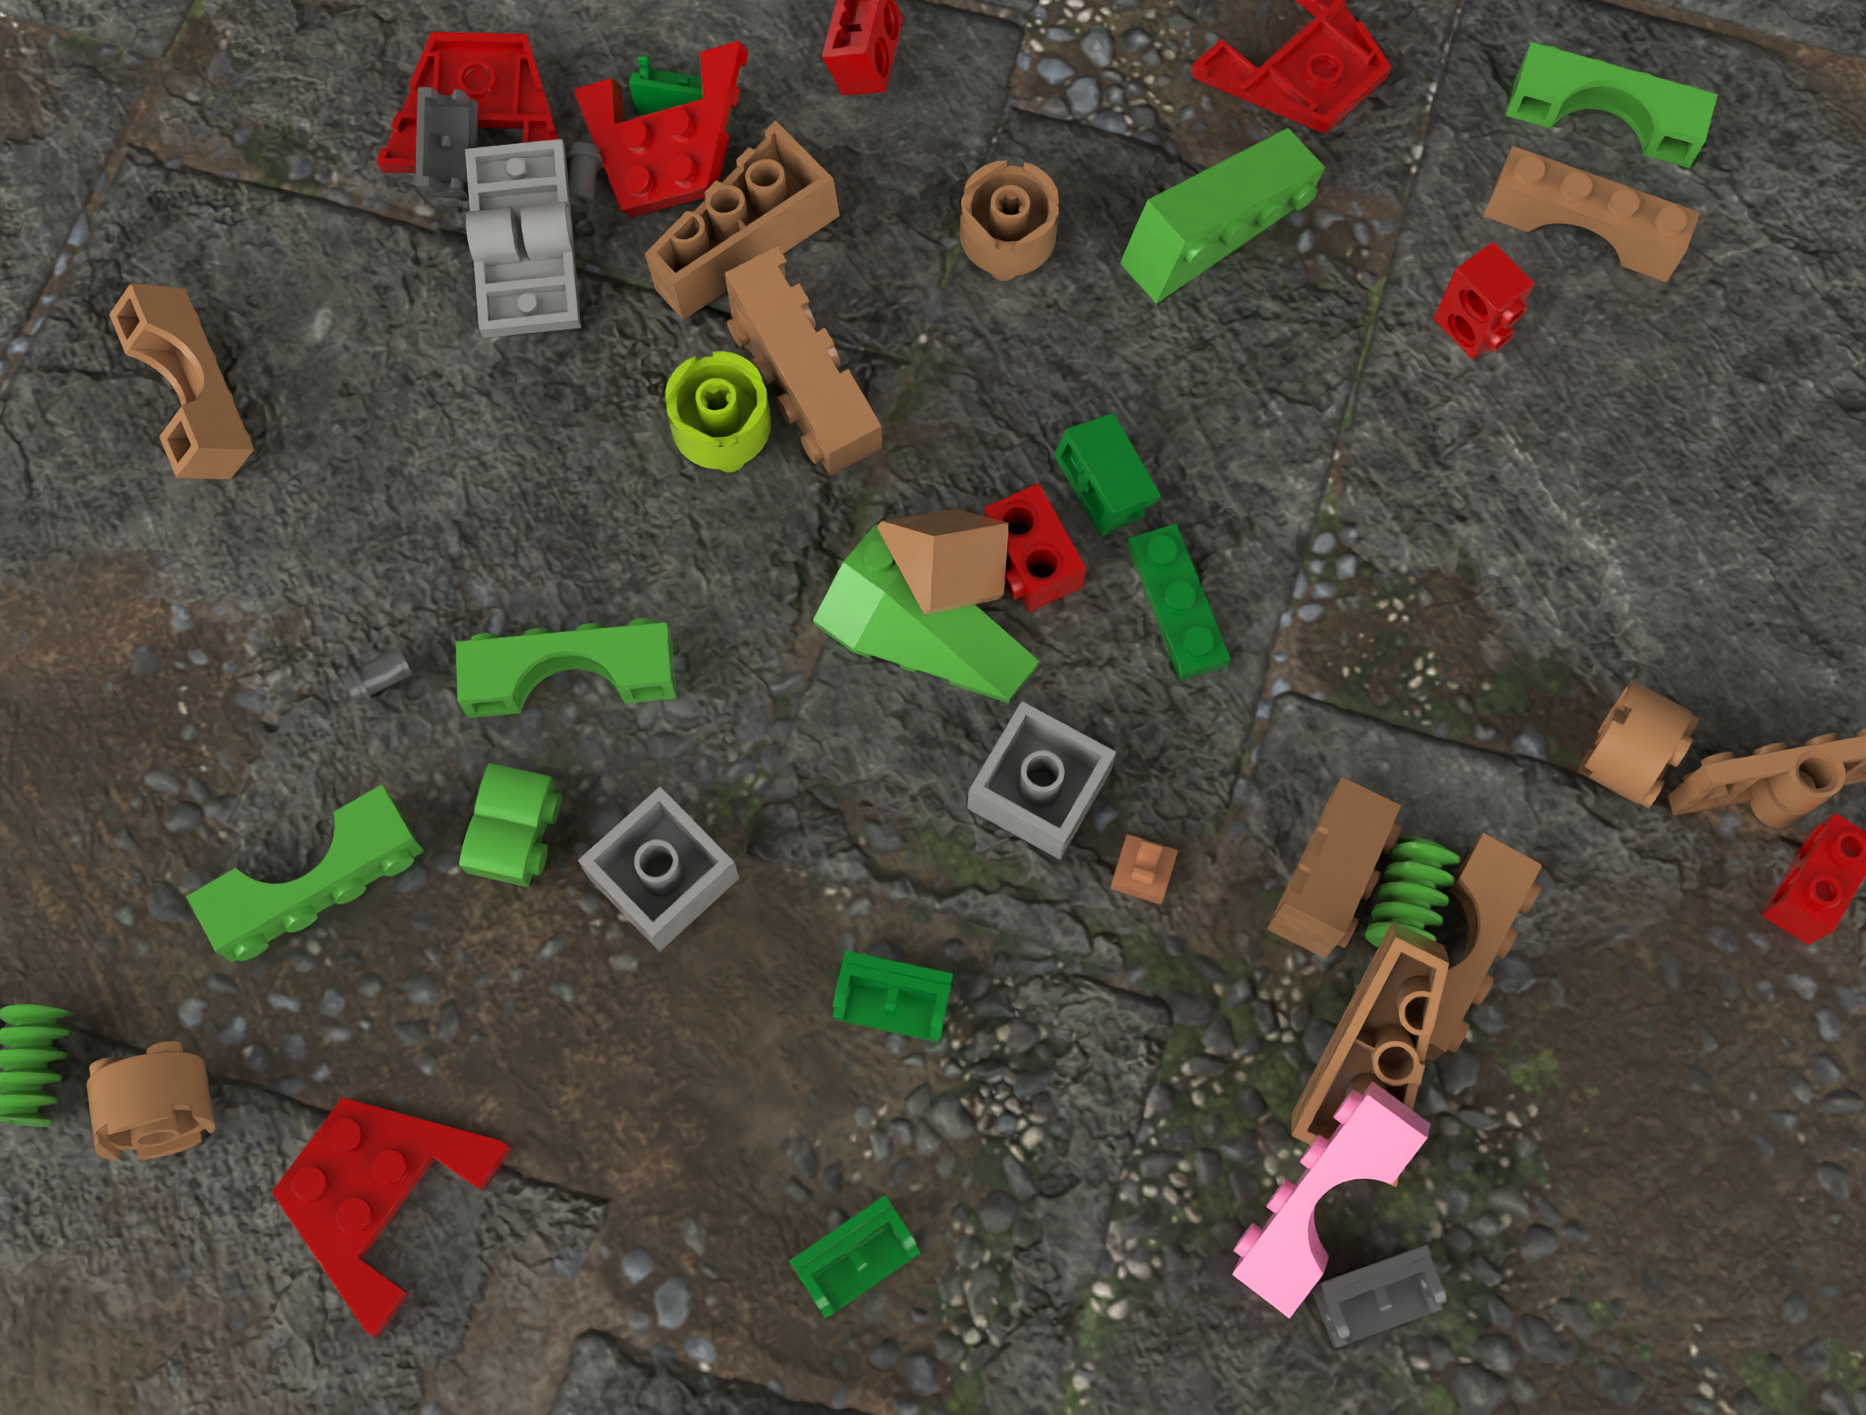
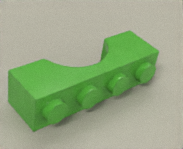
M1531 42L1518 70L1505 116L1552 128L1562 117L1574 111L1584 109L1606 111L1618 116L1631 126L1639 138L1643 155L1690 168L1706 142L1718 94L1701 90L1693 85H1683L1655 77L1647 72H1637L1612 65L1600 59H1591L1566 52L1554 46H1545Z
M642 618L630 621L627 626L607 628L602 624L588 623L576 627L575 631L554 632L546 628H534L525 631L521 636L502 637L495 633H481L472 636L471 640L456 641L457 700L468 718L520 714L526 698L539 682L557 672L574 669L591 671L607 679L617 689L624 704L676 699L673 641L667 622L659 623L654 619Z
M381 784L334 811L335 830L330 849L319 865L305 876L286 883L271 884L249 878L234 868L187 895L186 898L215 952L231 963L236 960L246 961L252 959L268 948L269 941L286 931L293 933L308 927L317 919V913L334 903L345 904L358 898L365 892V885L383 875L393 876L409 868L414 862V857L424 852L396 801L386 788Z

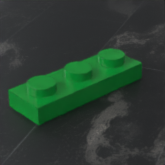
M1177 524L1128 538L1127 549L1179 681L1181 682L1228 667L1231 658Z

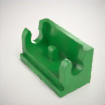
M638 55L640 72H632L629 81L635 114L648 115L703 98L702 77L652 69L650 57ZM733 108L730 109V113H729V117H728V122H727V126H726V129H727V130H728V126H729V122H730V118H731V114H732Z
M1111 413L1065 430L1054 456L1098 536H1105L1110 531L1130 525L1144 518L1146 515L1143 509L1157 503L1161 495L1115 414Z
M845 950L833 1001L834 1012L832 1018L836 1021L940 1043L952 988L953 973Z
M884 1195L789 1260L823 1316L827 1319L917 1257L921 1252L886 1195Z

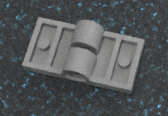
M557 139L465 149L470 211L466 213V230L470 253L474 261L478 322L482 337L489 338L581 328L566 150L563 140Z

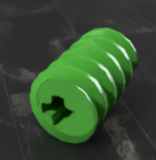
M1411 836L1400 837L1397 841L1399 844L1394 845L1390 852V859L1393 864L1388 865L1383 874L1387 883L1381 885L1377 893L1381 903L1376 904L1371 912L1375 923L1369 924L1365 931L1366 940L1378 948L1392 921L1437 942V938L1425 931L1424 927L1425 925L1440 926L1443 923V918L1430 910V907L1448 905V896L1436 890L1437 886H1453L1455 878L1442 870L1443 866L1458 867L1461 864L1460 856L1436 842Z
M34 1004L10 1005L0 1009V1019L12 1025V1027L0 1029V1044L9 1048L0 1050V1069L4 1070L0 1072V1122L38 1127L53 1125V1120L42 1115L38 1110L39 1107L57 1103L58 1097L44 1091L43 1086L44 1084L62 1081L63 1075L47 1068L48 1062L66 1059L67 1053L52 1046V1042L56 1039L71 1037L72 1031L57 1024V1018L75 1015L74 1013Z

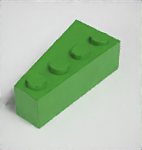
M1286 128L1148 199L1120 264L1157 304L1294 209L1300 210L1307 206L1318 192L1316 185L1326 167L1289 128Z

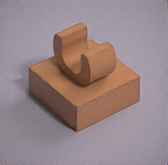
M1127 834L1110 889L1161 905L1178 850Z

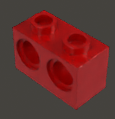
M895 0L836 1L822 58L842 96L886 92L903 23V16Z
M1492 242L1455 269L1433 320L1472 360L1487 349L1492 353L1496 352L1514 335L1515 331L1512 329V326L1527 311L1528 306L1525 304V301L1535 283Z
M1039 483L984 507L983 516L1008 522L1009 525L1013 523L1023 524L1029 529L1027 533L1022 535H1015L1008 531L1005 587L1013 600L1020 598L1028 613L1083 588L1086 566ZM1036 565H1043L1048 567L1053 574L1045 578H1039L1032 575L1028 569Z
M1836 813L1811 829L1761 916L1807 945L1835 931L1866 876V831Z

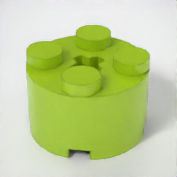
M717 351L712 352L713 356L698 360L694 356L685 360L675 369L666 386V410L673 440L680 452L697 465L710 469H720L727 473L738 471L762 450L770 434L771 416L767 390L762 376L749 360L735 353Z

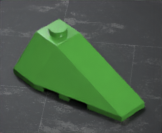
M876 524L842 563L813 619L814 625L855 654L870 659L871 656L888 660L900 664L901 669L914 673L917 670L948 680L950 685L1006 703L1012 700L1040 663L1035 656L976 605L924 615Z

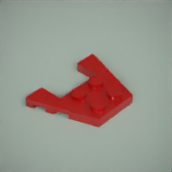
M1295 0L1316 18L1259 68L1223 39L1218 41L1193 63L1191 76L1196 80L1323 134L1330 131L1388 78L1392 67L1362 21H1355L1345 6L1346 0Z
M431 32L410 80L409 87L411 90L402 111H397L391 125L393 132L386 148H381L377 157V165L382 173H416L418 87H431L442 95H453V90L456 89L465 92L471 100H477L478 128L523 129V143L557 140V132L527 34Z
M739 40L700 52L703 98L697 101L624 121L622 86L613 78L575 88L576 99L594 144L600 150L599 155L603 158V166L621 211L630 217L705 198L704 192L716 180H720L730 136L725 130L730 109L737 106L740 93L736 82L740 66H746L748 49Z
M341 1098L271 1193L363 1329L372 1337L378 1338L409 1295V1292L365 1262L364 1256L434 1160L439 1161L477 1189L483 1191L512 1148L500 1140Z

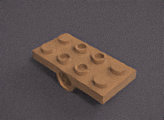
M1866 729L1859 731L1856 734L1857 737L1843 740L1839 739L1837 733L1821 735L1806 741L1803 747L1788 749L1786 743H1774L1753 751V756L1735 758L1734 752H1723L1706 757L1701 760L1702 766L1697 771L1683 776L1684 782L1668 795L1673 815L1750 802L1755 816L1764 824L1775 828L1791 826L1835 795L1843 785L1866 781Z

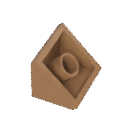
M956 508L881 521L877 526L924 615L994 601L1004 595L1008 522Z

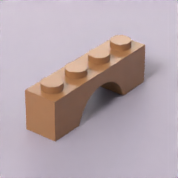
M1512 146L1483 216L1528 233L1548 224H1569L1586 228L1602 236L1615 248L1619 256L1620 266L1667 282L1687 251L1700 212Z
M130 283L109 315L125 354L147 363L160 372L173 386L180 399L181 408L159 436L176 478L231 479L254 449L186 289Z
M1485 833L1470 847L1454 877V885L1447 890L1464 916L1467 927V943L1465 952L1458 965L1447 971L1433 1034L1430 1036L1426 1058L1431 1061H1435L1447 1050L1455 1053L1463 1042L1470 1027V1024L1463 1021V1018L1470 1004L1473 1003L1479 1006L1486 997L1494 981V977L1488 975L1487 971L1495 956L1502 960L1509 952L1518 934V931L1511 928L1517 913L1521 911L1526 914L1530 910L1542 887L1534 882L1542 867L1540 863Z

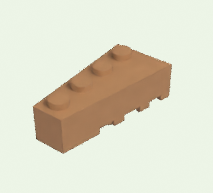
M776 120L764 131L765 139L754 150L748 147L736 160L737 168L722 183L716 180L704 192L706 199L694 212L686 211L645 253L655 290L683 320L727 292L725 272L776 246L780 248L783 254L840 216L834 178Z
M776 246L725 272L732 319L727 321V325L737 345L740 348L747 345L755 357L751 359V363L758 369L765 386L771 383L779 396L776 397V403L789 425L796 422L804 435L801 436V442L814 464L821 461L829 475L832 476L882 449L881 424L850 370L838 371L837 367L841 363L834 346L835 344L825 328L818 332L815 331V320L808 306L809 299L800 283L792 287L789 286L786 281L784 268L787 261L780 248Z
M1392 921L1291 1114L1293 1137L1309 1145L1312 1144L1319 1134L1329 1140L1341 1124L1333 1116L1342 1102L1353 1089L1362 1095L1372 1081L1413 1110L1418 1087L1421 1085L1429 1040L1433 1034L1449 966L1444 945ZM1399 1176L1396 1178L1393 1184L1390 1185L1396 1187Z

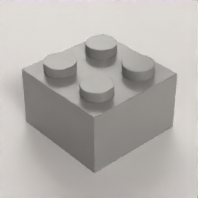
M1021 701L971 785L968 793L967 809L1061 860L1112 770L1116 751Z
M658 787L578 860L587 877L659 952L739 879L735 862L661 787Z

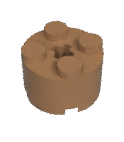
M1008 160L995 161L981 167L968 179L961 200L960 240L963 250L976 266L991 273L995 279L1001 281H1009L1015 276L1029 273L1040 267L1049 258L1056 244L1059 218L1058 190L1053 180L1043 170L1025 162L1023 167L1007 165Z
M1632 680L1629 687L1627 686L1621 693L1597 732L1599 735L1594 744L1596 748L1594 750L1591 748L1587 750L1578 772L1633 803H1639L1646 808H1650L1665 783L1662 778L1670 765L1677 767L1688 751L1693 740L1690 736L1699 721V717L1693 715L1691 710Z
M165 1041L150 1046L146 1051L147 1054L126 1059L108 1057L93 1062L89 1066L90 1078L86 1083L96 1153L105 1159L120 1160L119 1150H137L138 1160L153 1159L178 1153L201 1143L200 1132L204 1129L212 1134L215 1130V1121L205 1061L197 1055L183 1052L182 1043Z

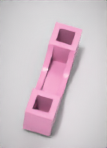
M1373 1081L1362 1095L1354 1089L1349 1093L1333 1116L1341 1124L1329 1140L1320 1134L1316 1137L1300 1160V1163L1307 1169L1295 1185L1288 1179L1283 1181L1266 1205L1274 1213L1262 1229L1255 1223H1252L1233 1250L1241 1257L1232 1275L1288 1318L1293 1315L1322 1277L1329 1259V1255L1321 1244L1315 1228L1314 1210L1318 1200L1329 1189L1348 1180L1366 1178L1393 1184L1428 1137L1430 1123Z

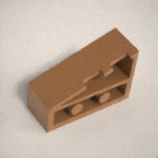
M1341 777L1322 812L1267 930L1324 958H1327L1336 945L1345 948L1359 919L1353 916L1360 900H1368L1379 879L1381 872L1374 869L1381 852L1387 855L1390 853L1402 829L1401 825L1394 822L1401 805Z

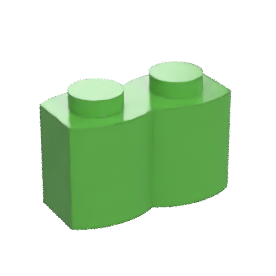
M488 763L481 781L474 815L464 839L459 866L466 874L529 887L533 874L538 876L542 874L548 853V845L542 843V837L547 824L556 823L562 804V794L556 792L557 786L551 776Z

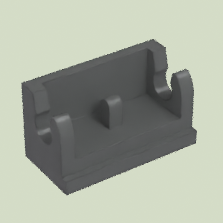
M418 87L415 186L427 197L469 198L465 149L477 148L478 101L471 100L465 92L455 89L453 90V95H442L431 87Z
M1428 1245L1321 1282L1312 1288L1311 1291L1334 1349L1443 1310L1441 1304L1447 1302L1431 1259L1432 1255Z

